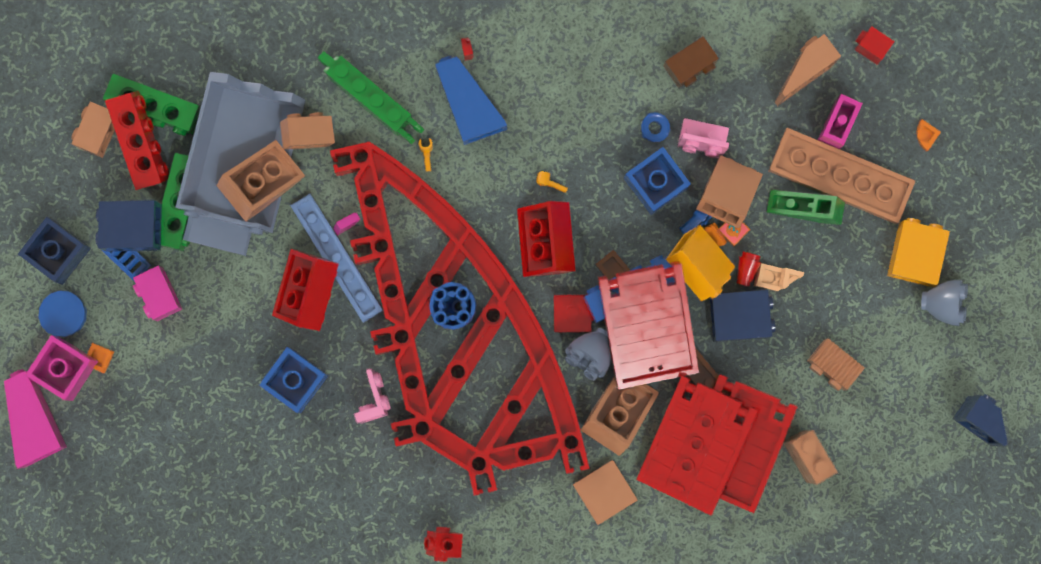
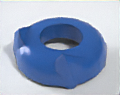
M648 113L641 123L642 138L651 142L664 140L670 132L668 119L660 113ZM651 122H657L660 125L661 130L658 134H652L649 131V124Z

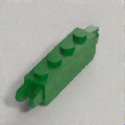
M325 51L319 55L318 60L326 66L323 71L327 77L396 136L400 135L407 142L413 144L415 142L413 136L404 131V128L409 124L416 132L422 133L424 131V128L412 119L408 111L342 56L336 55L333 59Z

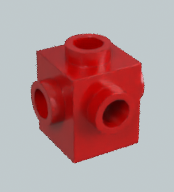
M436 527V531H427V536L424 540L425 555L433 556L434 561L448 562V557L461 558L463 534L450 532L449 527Z

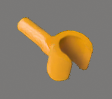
M430 138V145L428 147H423L421 139L419 140V148L423 152L426 172L431 171L430 152L433 149V143Z
M540 171L537 174L538 185L553 187L566 193L567 187L550 181V173Z

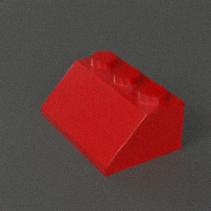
M547 201L518 208L517 215L523 277L563 274L576 271L569 202Z
M290 249L272 316L297 327L320 331L325 319V312L331 297V290L337 276L339 263Z

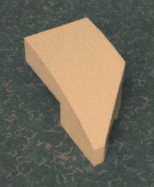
M761 263L755 275L754 287L779 291L788 287L789 284L798 278L803 277L804 272Z

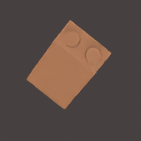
M825 34L819 38L817 36L812 37L800 49L802 53L797 58L775 101L777 106L829 70L839 60L841 55Z
M275 140L224 173L216 186L246 222L297 184L305 175L286 151L283 150L278 141Z
M614 375L590 412L581 431L620 456L630 446L659 392L647 384L618 389Z

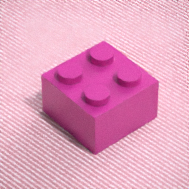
M51 335L25 376L63 400L73 401L98 361L64 339Z

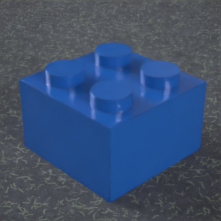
M664 147L631 169L624 176V180L650 215L680 195L691 185Z
M287 347L259 386L296 413H302L329 375L292 348Z

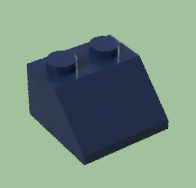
M986 394L983 396H968L953 417V420L990 446L1005 447L1008 443L1002 410L995 405L997 403L996 400Z

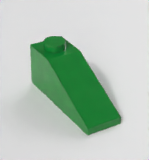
M771 190L767 213L818 223L841 225L845 202L838 196Z

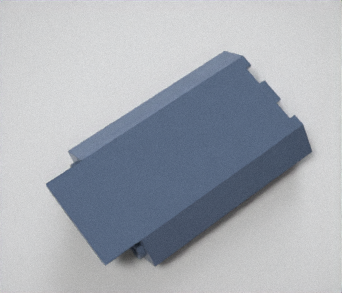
M210 72L175 207L183 210L184 215L188 216L183 240L246 256L251 233L262 235L263 231L273 233L282 195L264 210L245 222L216 185L224 173L273 141L277 140L283 148L280 122L286 119L289 114L299 113L302 116L305 99L294 93L274 91L263 84L244 82L229 74ZM286 149V153L291 157L293 149Z

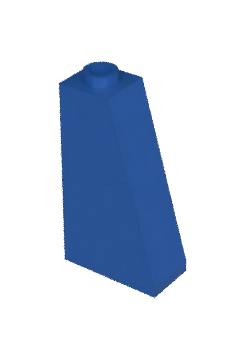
M447 56L435 64L464 145L507 130V124L458 57L452 58Z

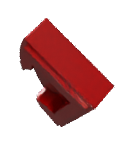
M461 38L465 61L473 59L470 38Z

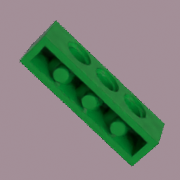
M112 74L103 96L104 101L139 91L140 95L145 99V111L152 120L153 125L164 128L167 125L173 128L172 132L181 136H186V133L194 134L201 109L199 105ZM157 102V108L149 112V104ZM173 110H178V117L170 120L169 114ZM130 112L129 115L135 118L134 114Z
M175 153L162 201L161 246L184 252V248L190 244L189 241L183 240L188 216L184 215L183 210L175 207L188 156ZM175 220H180L181 227L177 231H172V223Z

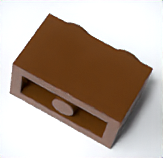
M702 36L666 60L663 67L678 88L683 85L687 88L697 81L696 77L701 73L707 75L716 68L715 64L719 58L704 36Z

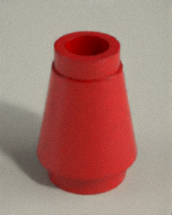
M745 251L742 252V256H739L736 283L750 287L761 264L759 262L761 256Z

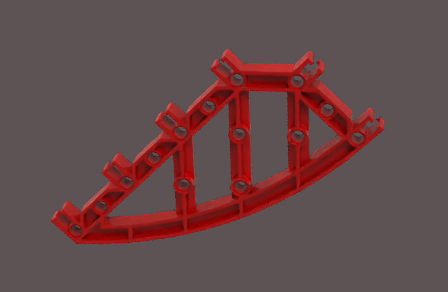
M370 141L330 150L334 163L338 162L337 157L350 156L352 163L346 166L338 167L337 164L333 165L337 176L358 172L354 181L364 225L374 235L350 240L354 251H358L357 246L371 244L372 254L360 258L358 254H354L353 257L356 265L379 261L374 270L384 315L387 320L395 324V326L370 331L374 341H378L377 336L391 334L393 342L392 345L381 349L378 345H374V351L376 355L401 350L395 359L404 404L406 410L416 416L412 419L391 423L394 432H398L397 427L412 426L413 437L402 441L395 437L396 447L421 441L469 472L474 496L483 493L482 489L478 490L476 475L488 474L492 486L487 488L488 492L497 490L492 464L501 470L512 469L553 459L558 449H560L566 474L575 472L574 467H569L568 453L579 451L583 462L580 470L590 469L575 409L552 348L523 294L488 245L442 196L419 176ZM364 152L368 154L366 161H356L359 153ZM387 184L409 200L450 239L432 269L427 273L425 280L409 305H407L382 194ZM369 197L378 198V203L374 207L366 206L367 199ZM380 241L388 243V248L384 252L376 250V245ZM467 258L485 281L493 295L428 397L415 338L431 314L429 308L430 299L434 289L438 288L431 284V280L434 276L440 275L444 278L443 284L450 283ZM390 286L398 288V294L393 298L386 295V290ZM490 310H497L500 313V318L496 322H490L487 319V313ZM508 317L530 360L477 446L474 447L439 424L504 320ZM406 331L409 338L405 343L397 342L396 335L398 332ZM457 365L465 369V374L461 378H454L452 376V369ZM411 376H416L419 380V384L415 389H409L406 385L407 379ZM542 387L556 434L505 445L538 390ZM516 400L521 404L519 413L512 414L508 411V403L510 401ZM424 421L429 425V432L426 435H420L417 432V425L420 422ZM569 435L577 439V446L573 449H568L564 444L565 438ZM523 446L529 447L532 451L531 457L527 460L521 459L518 455L519 449ZM476 457L485 459L486 466L483 470L478 471L473 467L472 462Z

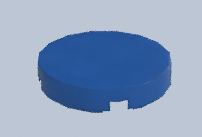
M57 291L51 293L43 300L39 307L38 317L41 326L47 333L58 337H68L82 329L86 321L87 310L79 296L69 291Z

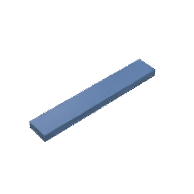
M309 193L290 205L321 256L339 263L336 280L362 322L364 323L382 312L383 309L312 195Z

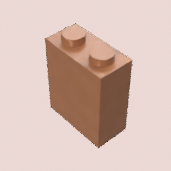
M720 155L696 210L739 229L748 213L763 174L753 168L741 165L731 158Z
M802 430L784 441V446L806 483L819 484L837 473L813 430Z

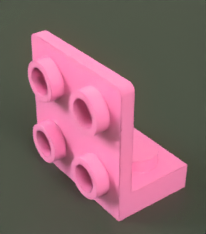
M684 118L678 146L683 147L682 150L688 153H696V150L705 152L707 157L718 158L719 155L723 156L729 147V143L726 142L729 128Z
M371 368L367 369L366 372L377 407H375V404L359 407L360 412L355 413L357 423L361 424L387 416V410L391 409L388 397L382 395L380 389L384 387L380 373H375V370Z

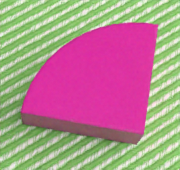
M352 213L337 221L333 229L338 236L359 222L360 217L357 213Z

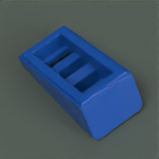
M103 251L133 281V277L146 272L152 266L138 251H127L120 259L117 256L122 251ZM134 255L135 258L125 266L124 263ZM140 261L142 264L132 273L130 270Z

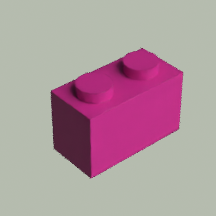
M841 94L833 104L818 141L837 149L844 146L863 103Z
M158 265L133 277L136 283L133 285L137 296L143 298L145 303L143 309L148 318L159 321L182 310L181 304L163 267Z

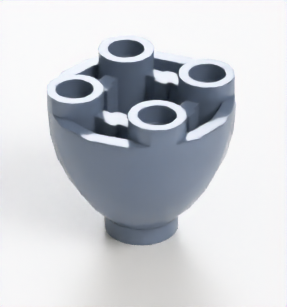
M950 280L938 284L928 292L923 291L921 309L927 310L933 317L943 323L960 326V323L966 321L967 307H962V303L968 295V284H963V280Z
M598 328L596 332H590L576 338L566 348L567 356L565 361L573 367L578 366L584 371V375L593 381L597 377H604L611 362L608 334L602 328Z

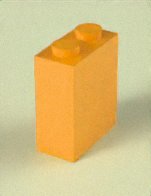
M907 218V220H903L898 225L887 276L929 287L937 286L950 231L943 230V226L938 224H929L927 226L920 224L921 221L918 219Z
M701 225L684 233L666 258L670 265L671 262H681L685 283L701 301L709 297L711 299L717 297L722 292L721 287L723 284L730 280V274L735 268L734 264Z

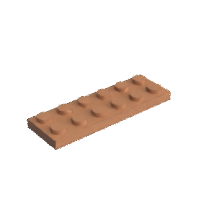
M789 128L785 129L768 170L824 195L838 196L846 204L894 224L899 223L915 184V180Z

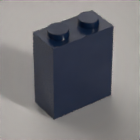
M155 200L99 201V208L96 210L98 231L95 235L98 249L106 252L161 251L162 204Z
M768 290L720 293L713 299L710 297L713 342L770 338L772 333L775 332V321L770 316V309H773L772 295L768 294Z

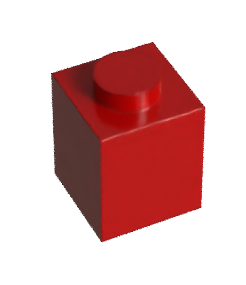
M871 26L867 32L862 30L855 40L858 45L854 50L878 65L895 41Z

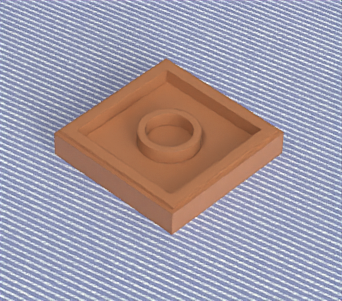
M613 460L573 484L597 525L637 501L636 496Z

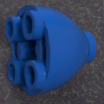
M450 282L434 289L429 308L436 324L447 329H457L471 322L477 305L475 296L469 288L460 283ZM458 302L462 303L461 311L456 310L455 306Z

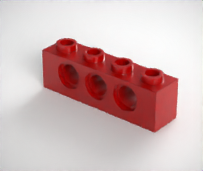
M139 91L105 100L135 190L168 180L169 170L161 158V146L155 140L153 123L145 111L146 102L144 97L140 95ZM129 112L133 113L135 116L134 123H132L128 118ZM137 134L142 137V145H139L136 141ZM144 157L150 160V167L144 164Z

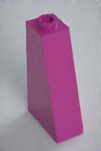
M23 369L11 373V378L4 381L17 469L30 466L67 447L38 383L25 376L27 371Z

